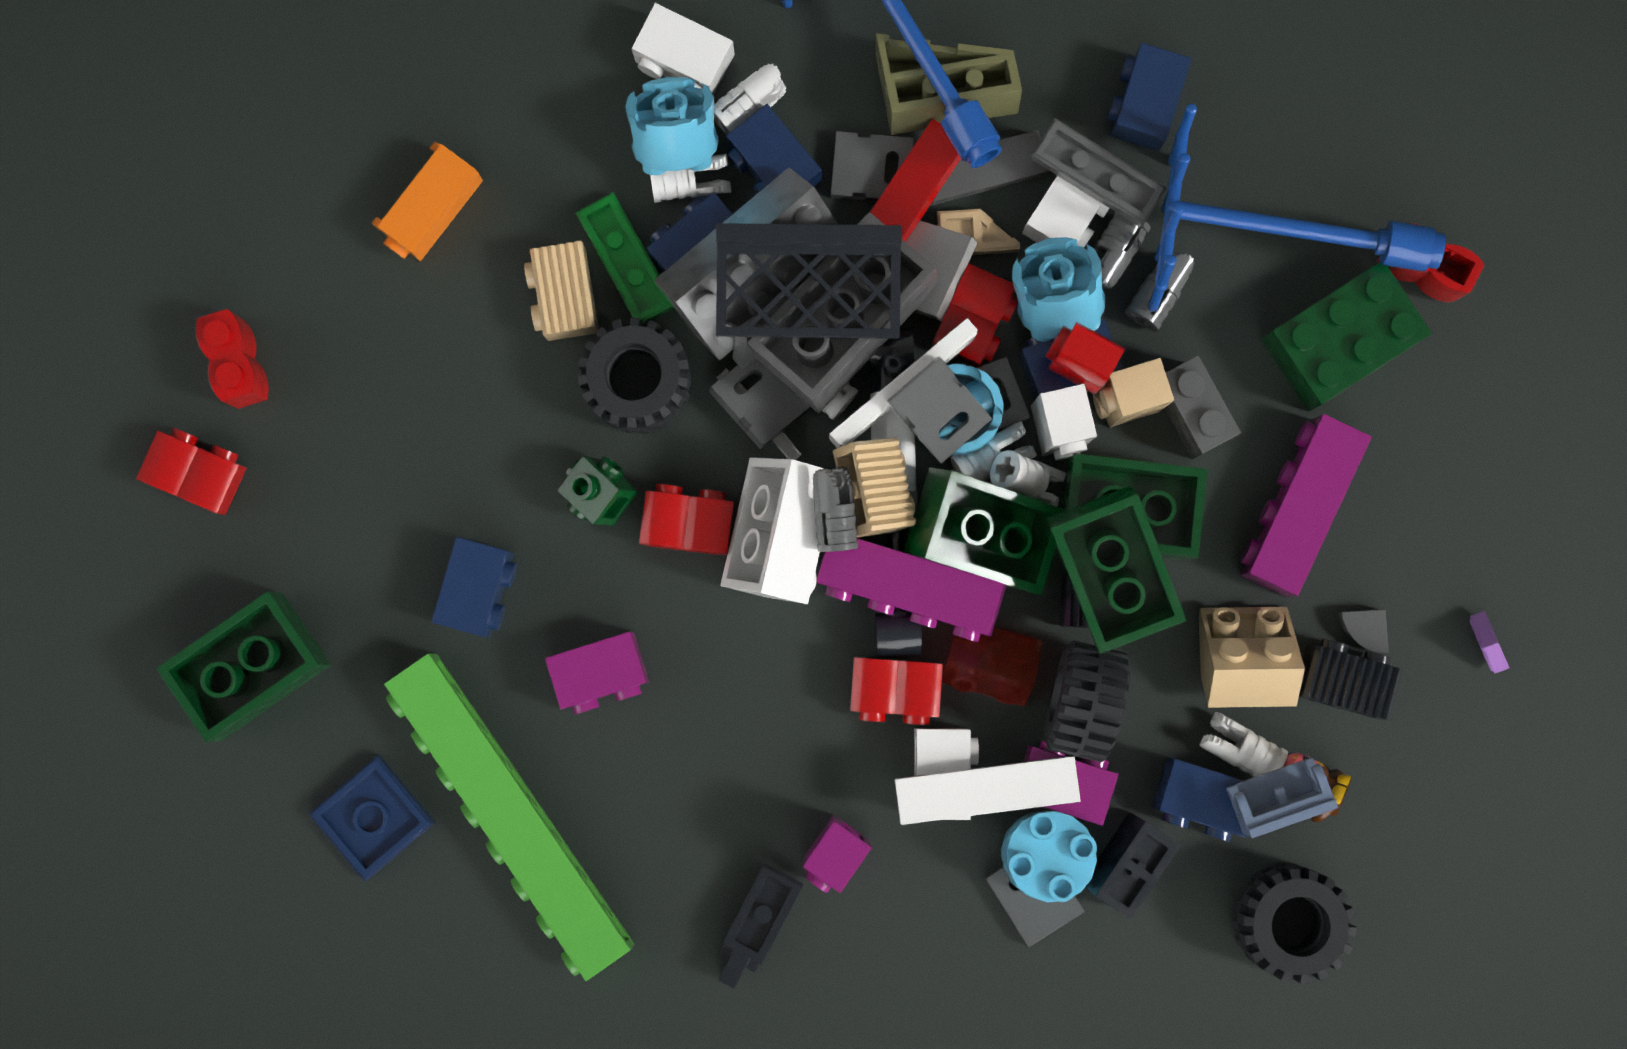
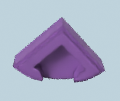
M1482 611L1471 615L1470 624L1490 670L1494 671L1495 674L1509 669L1486 612Z

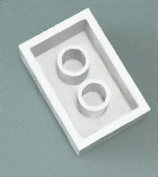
M749 459L720 586L762 597L808 604L810 594L816 586L817 575L815 571L820 553L817 549L818 539L816 537L817 526L815 525L816 513H814L812 478L815 471L824 468L793 459Z

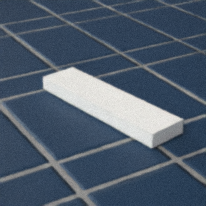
M968 318L834 429L829 434L830 441L836 448H840L857 439L892 409L887 400L937 356L947 363L974 341L977 335L976 327Z
M1075 756L895 779L901 825L1081 802Z

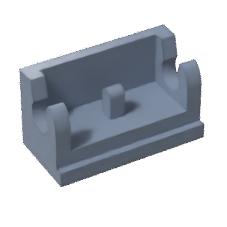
M1311 757L1226 787L1241 831L1250 838L1339 808L1321 764L1316 765Z

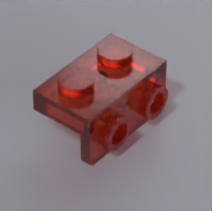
M996 627L993 628L991 636L981 634L978 642L953 634L947 662L942 672V683L951 685L956 690L962 692H976L993 697L1004 704L1025 705L1035 685L1043 641Z

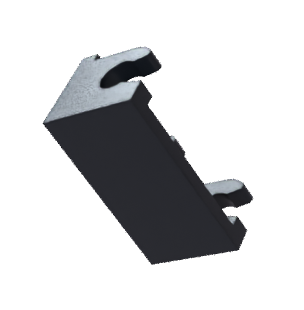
M1129 812L1097 859L1092 879L1085 889L1131 920L1181 845L1147 821Z

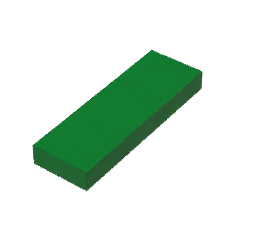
M614 192L576 212L578 219L633 318H640L642 322L648 323L649 320L652 321L674 309L673 305L654 282L660 275Z

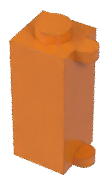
M436 141L430 147L434 154L382 220L376 217L371 223L387 236L383 244L403 259L410 253L421 262L483 181L475 168Z

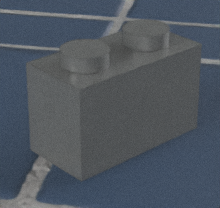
M1199 355L1166 372L1174 401L1164 409L1192 459L1241 434Z

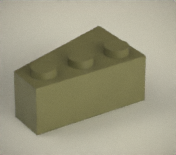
M876 33V63L891 135L925 130L932 119L941 123L945 117L944 111L946 107L906 41L889 39L890 35ZM925 39L961 99L966 98L967 101H979L988 118L1018 113L1022 87L1014 50L959 43L957 48L933 45L931 40Z

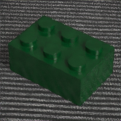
M1379 262L1262 338L1261 341L1309 412L1323 405L1433 333L1388 266L1381 265Z
M1074 453L1067 459L1062 509L1069 510L1131 486L1139 495L1162 558L1189 561L1199 557L1208 469Z
M929 467L914 515L916 522L910 528L903 553L992 579L1014 589L1041 595L1056 548L1046 518L1067 510L955 471Z
M1131 486L1046 518L1085 621L1100 654L1187 621L1139 495Z
M267 591L157 667L156 670L204 741L208 743L223 741L332 664L284 594Z

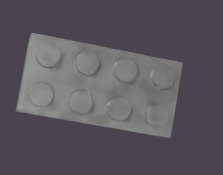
M791 168L786 169L723 222L740 224L838 225L814 186ZM715 229L657 277L654 282L695 336L721 360L734 349L735 337L716 336L717 243ZM727 255V274L740 287L758 269V266L747 255ZM771 255L755 256L763 264ZM780 255L767 269L786 287L804 267L792 255ZM800 255L808 264L817 257ZM825 256L813 269L816 270L828 256ZM762 273L744 292L763 310L781 290ZM808 273L798 283V285L801 286L802 283L810 276V274ZM726 281L727 299L736 290ZM741 295L726 308V327H739L751 317L758 315Z
M869 212L857 225L884 224ZM903 240L901 243L900 326L939 285L936 268ZM828 256L815 271L832 288L850 268L838 256ZM863 256L846 257L855 265ZM871 256L859 270L878 288L891 275V256ZM855 273L836 291L853 310H856L873 293ZM810 275L793 295L809 310L827 291ZM891 283L882 291V294L889 301L891 298ZM832 296L812 314L825 328H837L849 316ZM878 297L858 314L870 328L890 329V309ZM788 299L771 319L778 327L791 328L804 314ZM807 319L799 328L817 327ZM853 319L845 328L862 327ZM766 322L762 327L771 326ZM752 337L747 344L758 361L819 414L888 339Z

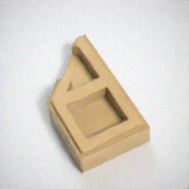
M981 209L937 211V226L971 236L975 239L977 245L972 255L1015 253L1020 250V243L997 226L993 219Z

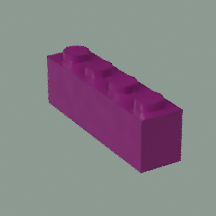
M1326 414L1314 418L1312 422L1306 421L1303 424L1295 440V444L1300 446L1293 462L1290 460L1286 461L1277 478L1276 483L1281 485L1275 501L1271 499L1267 501L1259 516L1258 523L1262 524L1263 527L1257 539L1251 538L1242 552L1240 562L1245 565L1240 574L1241 576L1287 598L1299 595L1372 436Z
M857 539L859 547L857 549L825 552L816 583L827 586L825 595L847 602L851 601L853 594L869 599L867 608L893 615L895 607L912 612L910 621L934 629L938 620L955 625L954 635L976 642L979 641L981 634L987 636L992 634L1006 589V584L860 539Z

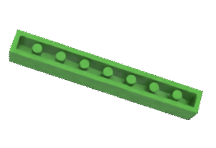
M428 653L386 682L384 685L390 692L386 696L388 704L398 717H407L415 729L411 732V737L417 747L425 755L430 752L440 766L436 769V774L443 785L449 791L455 789L464 801V804L460 806L464 816L474 828L479 825L489 838V841L485 843L489 853L499 865L504 862L514 875V878L510 881L516 893L524 902L530 899L540 913L536 916L538 925L549 939L554 936L557 938L565 950L561 953V957L574 976L580 973L584 980L588 981L629 952L634 946V942L438 654Z

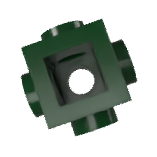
M582 456L581 459L575 461L567 469L565 481L557 490L569 501L567 507L574 515L582 520H589L592 524L608 526L616 524L639 493L636 488L622 477L624 470L621 466L605 456H602L601 459Z

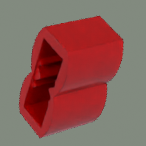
M1446 244L1443 259L1438 269L1428 268L1423 272L1388 266L1396 279L1415 282L1419 289L1429 297L1442 302H1454L1471 292L1485 265L1469 249L1459 245ZM1380 255L1376 261L1377 263L1380 262Z
M968 263L931 347H934L968 318L976 327L977 335L974 341L954 356V358L976 368L980 366L983 359L991 362L1001 341L1000 337L994 335L1000 320L1009 322L1018 303V298L1012 296L1014 291L1013 283Z
M228 309L197 318L196 337L200 349L210 360L208 376L216 396L222 402L237 409L267 400L269 394L268 380L264 369L255 360L256 340L248 323Z
M1076 321L1072 329L1066 326L1062 327L1045 357L1052 360L1048 367L1049 370L1076 385L1085 384L1086 390L1096 395L1110 378L1125 348Z
M174 427L170 435L157 431L136 479L202 508L226 516L247 469L236 463L239 455L217 445H213L211 452L195 446L198 437Z
M657 484L656 492L646 491L639 540L640 545L727 556L734 502L725 500V492L700 490L699 497L682 495V487L666 484Z
M854 657L850 711L859 712V720L885 722L886 714L903 715V723L929 725L930 717H939L943 664Z

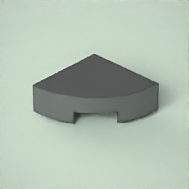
M1386 610L1338 612L1342 629L1357 645L1366 651L1389 654Z

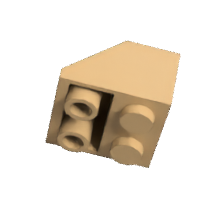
M1200 608V672L1208 708L1297 706L1305 667L1288 608Z

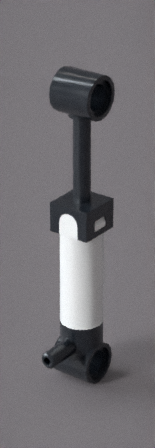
M912 328L900 329L899 339H888L869 359L870 399L914 363ZM892 408L871 426V440L897 438L899 440L898 447L901 449L906 461L904 474L907 475L906 482L909 484L907 490L911 493L910 495L914 500L916 512L918 491H916L915 434ZM904 529L887 534V548L900 552L904 551ZM895 607L893 615L886 613L875 614L877 657L921 656V624L910 621L912 612H906V610Z

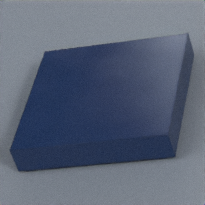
M380 755L372 759L309 813L311 818L364 881L373 877L436 823Z

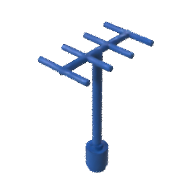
M782 0V4L785 8H791L793 0ZM881 0L945 105V117L941 122V126L962 161H968L971 168H978L992 161L1002 151V147L998 143L1000 136L979 101H967L966 98H960L902 0Z
M1194 104L1186 106L1168 158L1171 171L1168 190L1161 207V211L1165 214L1161 240L1154 256L1158 264L1155 287L1148 303L1150 311L1158 309L1164 292L1168 288L1169 279L1177 261L1173 255L1176 228L1180 219L1371 249L1374 255H1380V264L1423 272L1428 268H1439L1445 251L1446 236L1444 233L1436 232L1434 227L1390 220L1386 229L1379 228L1377 232L1180 201L1183 178L1190 162V156L1186 153L1189 131L1197 111V107Z

